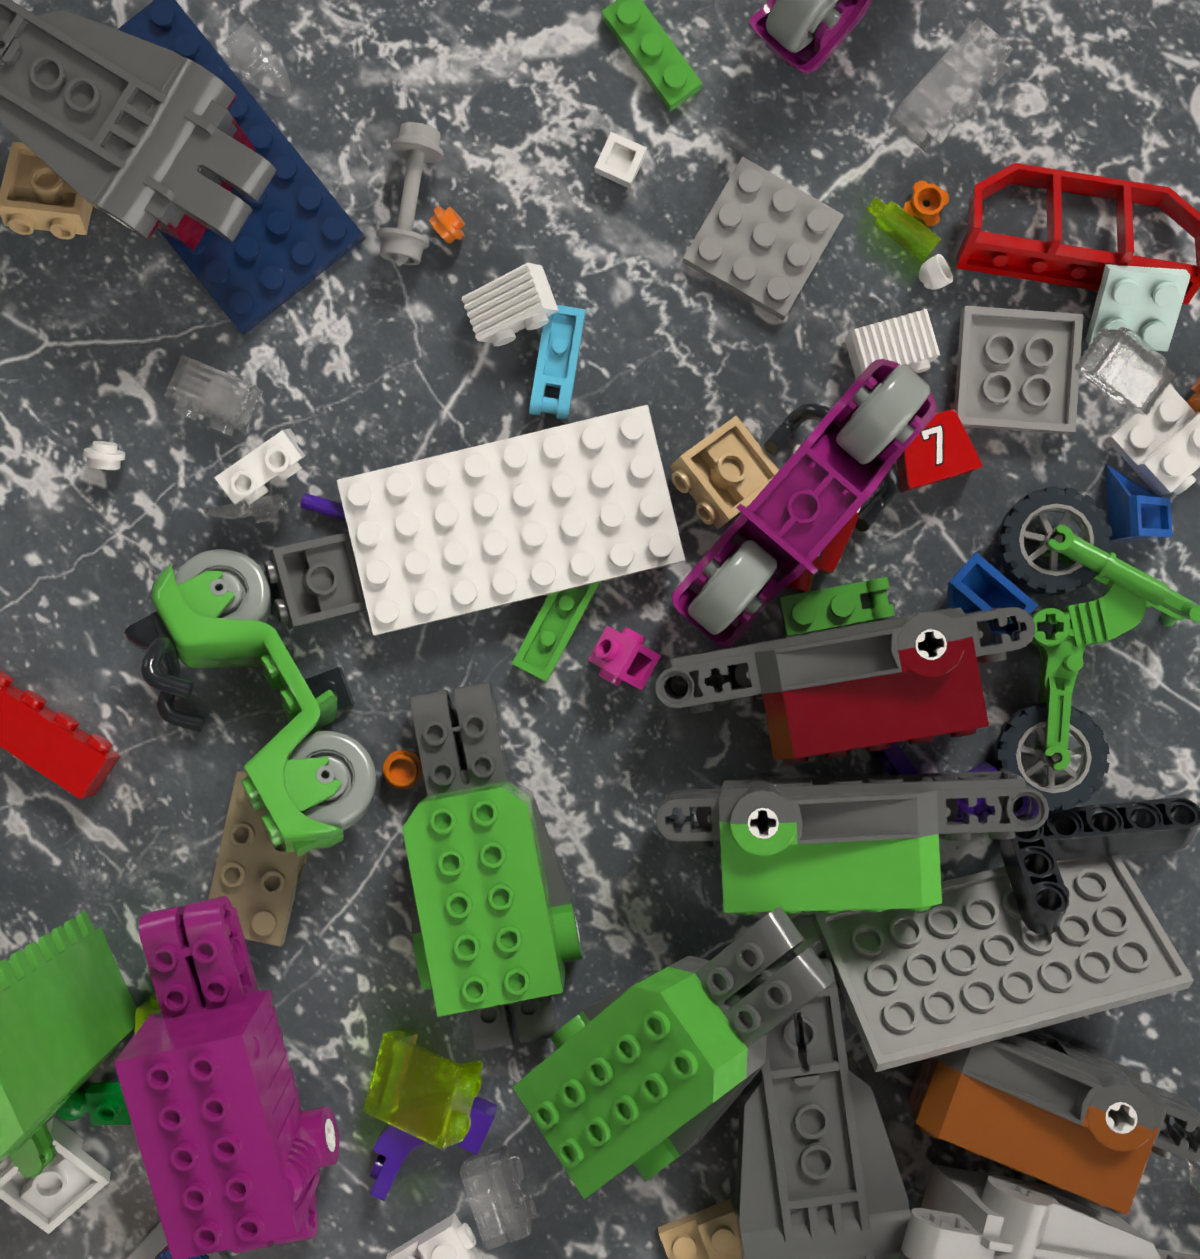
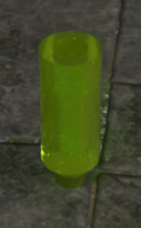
M875 197L866 208L870 214L877 218L874 222L876 227L922 262H924L941 240V237L892 200L886 205Z

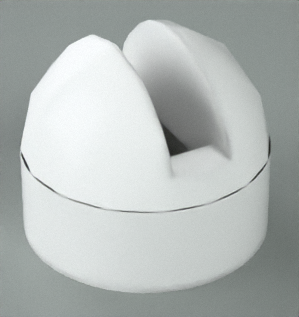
M937 254L921 265L918 277L927 289H940L953 282L951 269L942 255Z

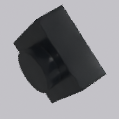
M337 667L305 679L315 699L326 691L331 690L337 697V710L355 704L342 667Z

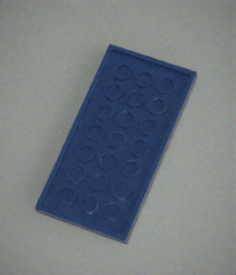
M154 0L117 30L172 50L182 57L198 63L222 80L237 96L229 112L256 148L255 152L277 169V172L257 203L246 199L231 189V193L252 208L251 214L233 242L222 238L207 228L193 251L160 231L237 329L245 335L362 242L365 236L176 0Z

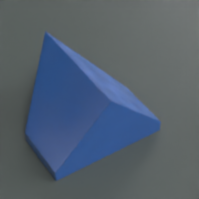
M1105 463L1109 525L1112 529L1110 541L1173 537L1170 498L1155 495Z
M977 552L971 556L948 582L947 608L954 609L960 607L964 613L993 608L1017 607L1031 614L1038 606ZM1007 622L1005 626L1000 627L989 626L991 633L1007 634V631L1013 630L1012 622Z

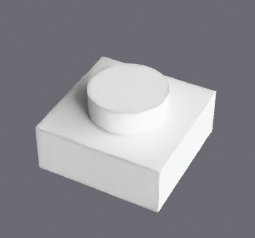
M610 132L595 165V173L631 188L646 155L647 147Z

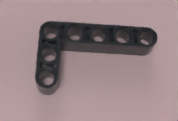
M1179 797L1075 806L1068 810L1058 809L1049 811L1045 823L1036 830L1015 832L1014 839H1001L999 843L1000 853L1025 926L1036 934L1049 935L1058 929L1069 905V896L1056 861L1183 849L1190 844L1200 825V808L1193 801ZM1041 906L1048 908L1050 911L1043 909Z

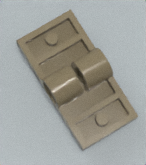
M237 771L208 899L222 896L229 898L232 907L236 906L246 940L281 947L285 942L296 887L303 876L308 852L297 857L295 852L287 853L282 844L276 847L273 846L263 827L264 823L261 816L265 815L264 811L261 808L255 812L243 791L245 789L241 780L246 778L245 771Z

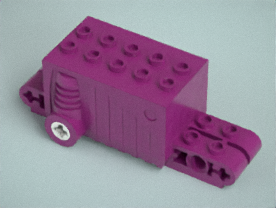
M222 896L189 903L185 907L180 905L142 914L139 921V935L161 1012L151 1014L114 1061V1065L172 1259H186L229 1249L234 1254L272 1247L274 1242L277 1245L315 1238L318 1230L315 1190L321 1177L320 1168L335 1165L338 1161L339 1135L337 1123L332 1110L328 1106L302 1111L299 1091L295 1085L294 1073L289 1064V1055L283 1042V1033L281 1026L278 1024L276 1008L272 1002V990L259 991L236 906L232 907L229 898Z

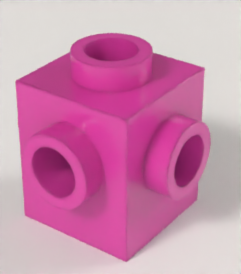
M606 626L588 661L599 666L601 670L598 676L619 687L623 680L642 691L661 655L642 645L646 638L637 632L624 627L622 633Z

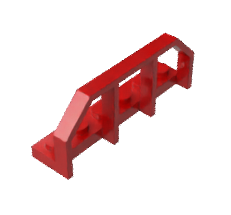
M1013 163L976 184L970 195L968 230L956 256V269L1099 291L1106 264L1187 270L1191 275L1183 305H1188L1200 288V213L1170 187ZM1010 184L1046 189L1047 241L981 231L982 200ZM1061 192L1116 200L1118 253L1061 244ZM1132 203L1159 207L1195 238L1197 265L1133 255Z

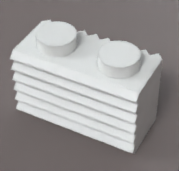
M526 263L462 296V301L465 304L464 308L467 310V316L470 318V323L473 326L472 330L476 334L475 338L480 342L493 343L494 346H502L516 339L515 333L525 329V327L526 330H534L546 325L549 322L548 316L559 311L543 267L532 263Z
M927 309L850 330L845 337L855 380L877 359L890 360L900 365H906L917 374L930 369V362H933L940 356Z

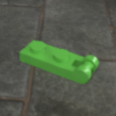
M888 577L779 597L778 601L785 636L895 616L893 604L889 605L886 589H890ZM871 592L873 608L862 609L860 594Z

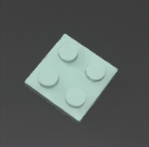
M1106 264L1088 328L1086 342L1089 346L1168 351L1191 275L1187 270Z

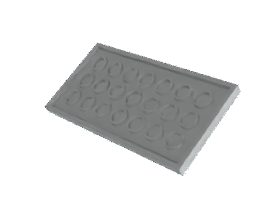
M1119 855L1056 861L1069 896V905L1058 929L1049 935L1036 934L1025 926L1005 866L942 881V904L931 906L930 910L887 909L883 912H866L862 910H844L839 913L816 912L812 920L826 956L831 961L834 975L875 1072L1188 989L1194 979ZM1041 906L1043 909L1050 911L1048 908Z

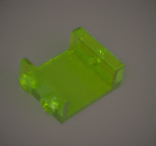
M407 1028L383 1033L363 1112L439 1149L462 1142L471 1126L470 1112L474 1098L481 1088L482 1079L480 1074L484 1062L473 1060L458 1064L416 1045L419 1033Z

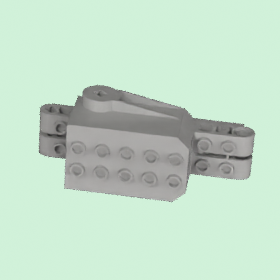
M933 1164L921 1208H914L911 1211L901 1247L903 1254L899 1255L898 1258L1200 1259V1256L1156 1249L1150 1240L1108 1207L1092 1203L1084 1197L1067 1190L1004 1175H992Z

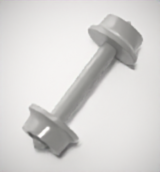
M402 123L398 137L391 142L392 151L408 159L397 228H379L376 236L381 240L380 256L385 260L396 263L398 266L420 264L423 250L427 249L430 244L429 239L424 235L413 232L423 163L440 162L444 157V152L440 148V132L423 123Z

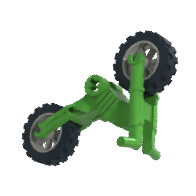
M1058 486L1035 490L1020 499L1004 516L997 536L999 538L997 551L1004 563L1002 565L1007 574H1011L1018 585L1021 587L1025 586L1031 592L1060 595L1086 586L1093 580L1107 586L1100 597L1090 602L1069 605L1059 609L1046 608L1030 614L1035 623V635L1029 644L1035 646L1041 656L1038 676V703L1015 712L1012 715L1013 717L1003 724L1000 729L999 738L995 741L996 758H994L996 769L998 771H1011L1025 778L1026 785L1039 791L1047 799L1049 811L1058 809L1068 810L1074 808L1073 806L1079 803L1087 802L1091 798L1090 795L1102 787L1104 774H1107L1110 763L1107 762V754H1110L1108 743L1104 740L1102 729L1094 723L1092 717L1087 713L1071 706L1072 692L1077 674L1084 664L1082 657L1085 646L1108 642L1133 629L1142 621L1146 608L1150 607L1162 613L1160 622L1164 626H1172L1178 620H1183L1184 618L1200 622L1199 604L1169 589L1165 583L1116 558V553L1112 552V545L1110 544V537L1112 536L1111 526H1107L1105 520L1107 516L1102 508H1097L1094 504V499L1086 494L1083 496L1077 493L1078 490L1069 487L1062 489L1058 488ZM1057 512L1064 514L1054 530L1045 513ZM1038 517L1045 535L1028 532L1026 528L1034 518ZM1070 518L1077 523L1082 532L1073 534L1071 529L1066 526ZM1024 538L1040 542V546L1030 556L1026 553ZM1040 555L1050 557L1049 570L1039 567L1032 561ZM1058 560L1070 567L1058 571ZM1045 622L1046 625H1052V633L1045 634L1043 631H1037V623ZM1035 731V747L1023 746L1026 738ZM1069 733L1075 737L1080 747L1068 749ZM1021 752L1037 755L1038 761L1024 770L1021 763ZM1081 754L1079 768L1077 771H1074L1068 766L1071 756ZM1043 766L1047 767V785L1037 783L1029 776ZM1055 770H1064L1072 778L1062 784L1055 785ZM1024 797L1018 798L1024 802Z

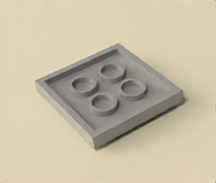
M742 156L683 257L682 262L784 320L844 215Z
M964 306L961 309L954 403V410L963 427L1067 435L1075 433L1083 314Z

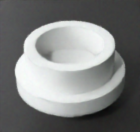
M94 441L92 442V448L83 449V456L87 457L88 467L117 470L120 469L121 460H125V452L117 450L118 444Z

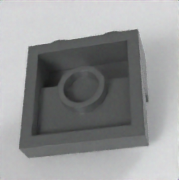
M349 532L273 548L268 553L270 560L264 561L265 575L269 584L276 583L280 599L274 600L275 612L280 623L287 622L289 630L367 610Z

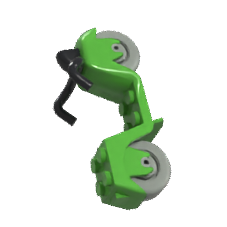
M227 549L209 550L192 557L183 564L176 575H174L172 566L169 564L160 572L152 585L150 597L155 612L130 625L124 632L130 644L146 652L142 660L141 672L147 684L160 691L157 701L159 715L164 721L178 727L201 732L203 729L205 717L177 710L173 706L176 695L189 698L193 689L192 681L180 678L181 669L178 659L185 666L191 668L264 667L265 669L262 671L273 691L281 690L280 695L283 699L281 705L290 723L244 765L246 778L241 780L245 789L243 791L255 812L261 808L264 811L265 815L261 816L264 823L263 827L274 847L282 844L287 853L295 852L297 857L310 850L329 848L343 841L344 830L356 824L366 814L372 804L376 788L375 766L367 750L352 737L334 731H321V726L332 723L337 716V697L334 692L328 690L315 699L277 631L272 626L266 624L271 611V593L264 571L247 555ZM160 663L163 665L164 674L159 671Z

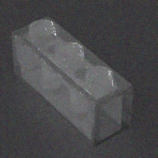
M977 18L902 101L890 122L924 152L934 141L941 145L957 127L952 121L961 112L967 116L981 101L983 96L979 91L987 83L994 87L1007 72L1009 67L1005 64V61L1014 49L981 19Z

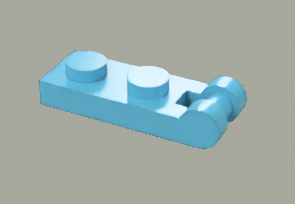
M557 305L559 311L548 316L549 322L542 328L529 414L541 416L542 412L556 414V419L568 420L586 309ZM546 386L561 388L559 399L545 397Z

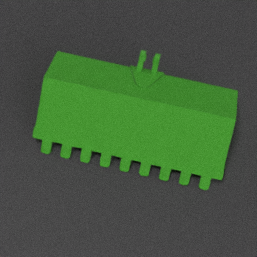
M86 911L77 914L76 920L72 918L66 921L64 927L60 925L54 928L51 935L47 933L39 937L38 944L34 941L25 946L24 952L19 950L11 954L10 963L7 959L0 961V1164L10 1155L15 1167H18L17 1171L24 1178H35L37 1175H40L43 1169L56 1156V1145L52 1144L53 1139L46 1122L135 1029L137 1007L108 946L102 928L94 929Z

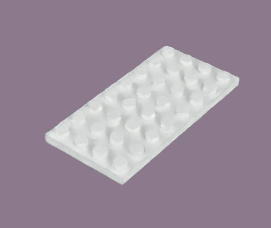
M648 405L337 480L373 635L375 636L685 561Z

